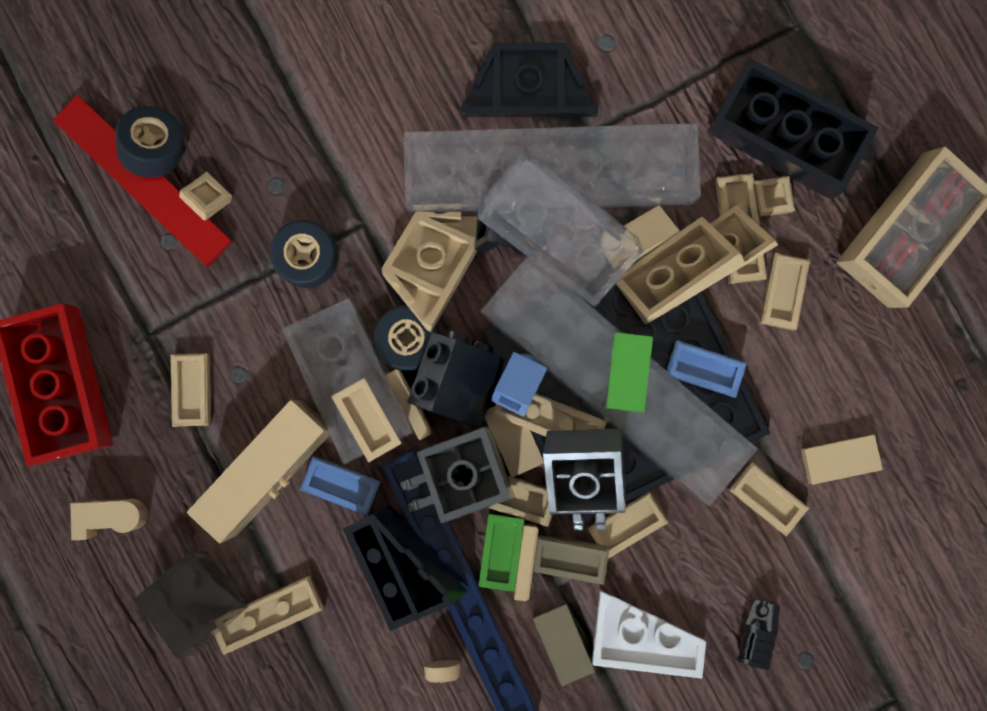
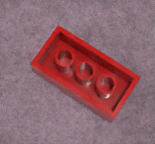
M61 303L0 320V362L26 466L44 465L114 446L79 307Z

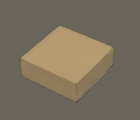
M207 171L180 190L179 195L204 221L229 204L232 199V195Z
M789 176L754 181L759 218L788 214L795 211Z

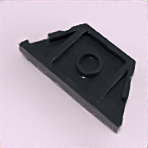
M493 43L482 69L479 70L473 82V87L465 103L463 102L460 107L461 117H597L598 107L595 102L593 103L585 87V81L579 70L575 68L572 56L565 43Z

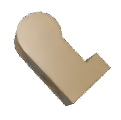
M138 499L91 500L70 503L71 540H87L97 537L98 529L112 528L119 533L139 529L147 521V507Z

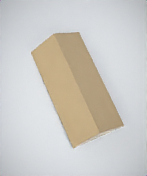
M736 205L711 223L703 216L613 280L646 325L778 246V244L771 235Z

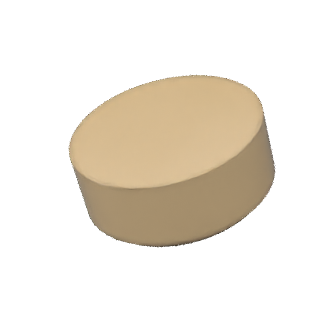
M458 660L428 662L424 664L425 679L433 683L455 681L461 677V662Z

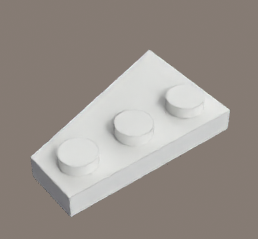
M599 590L592 665L702 679L706 641L703 638Z

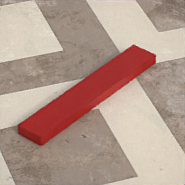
M76 95L52 120L206 267L209 268L233 243L210 219L204 221L179 197L180 191L164 176L144 178L134 175L124 168L116 153L115 129L81 97Z

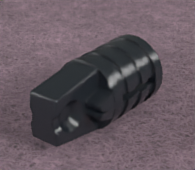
M754 600L744 626V634L741 639L742 644L740 645V652L737 657L738 662L770 670L775 639H777L780 605L766 600Z

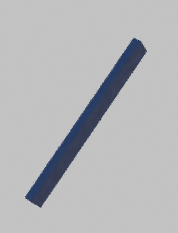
M414 449L381 465L411 529L468 591L457 602L448 606L496 711H538L481 588L478 587L479 584L450 523L440 522L434 504L413 512L409 511L407 504L415 499L431 496L427 483L409 491L402 490L400 484L402 481L424 474L416 450Z

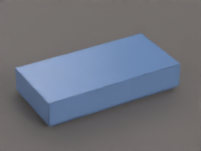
M677 340L675 341L665 376L736 398L747 363Z
M313 456L300 490L368 516L381 481L323 458Z

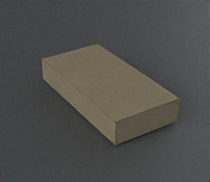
M538 534L533 572L604 585L610 546Z
M566 602L532 616L561 686L595 672Z

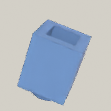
M513 352L495 388L491 401L524 417L547 367L541 365V362L532 355L525 353L520 355Z

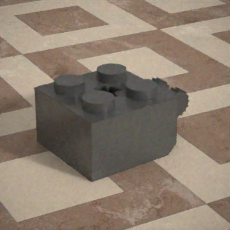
M486 427L417 452L424 474L400 482L402 490L408 491L427 483L431 496L421 497L407 504L409 511L413 512L434 504L441 523L452 521L515 498L492 430ZM463 466L473 471L470 484L459 479V473H464L461 470Z
M622 429L547 431L543 457L550 515L573 514L574 530H583L585 525L584 514H595L597 530L606 529V513H625L626 510Z

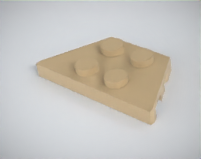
M416 211L382 267V274L426 330L430 332L436 326L478 251L474 249L477 216H461V212L436 214L434 212Z

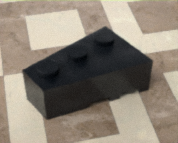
M391 505L343 528L390 631L453 605L468 592Z

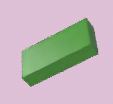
M617 332L613 334L605 408L645 413L653 337Z
M493 513L488 514L478 587L514 592L524 519Z

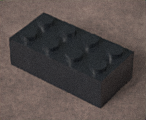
M749 58L739 71L706 132L832 200L847 188L879 127Z

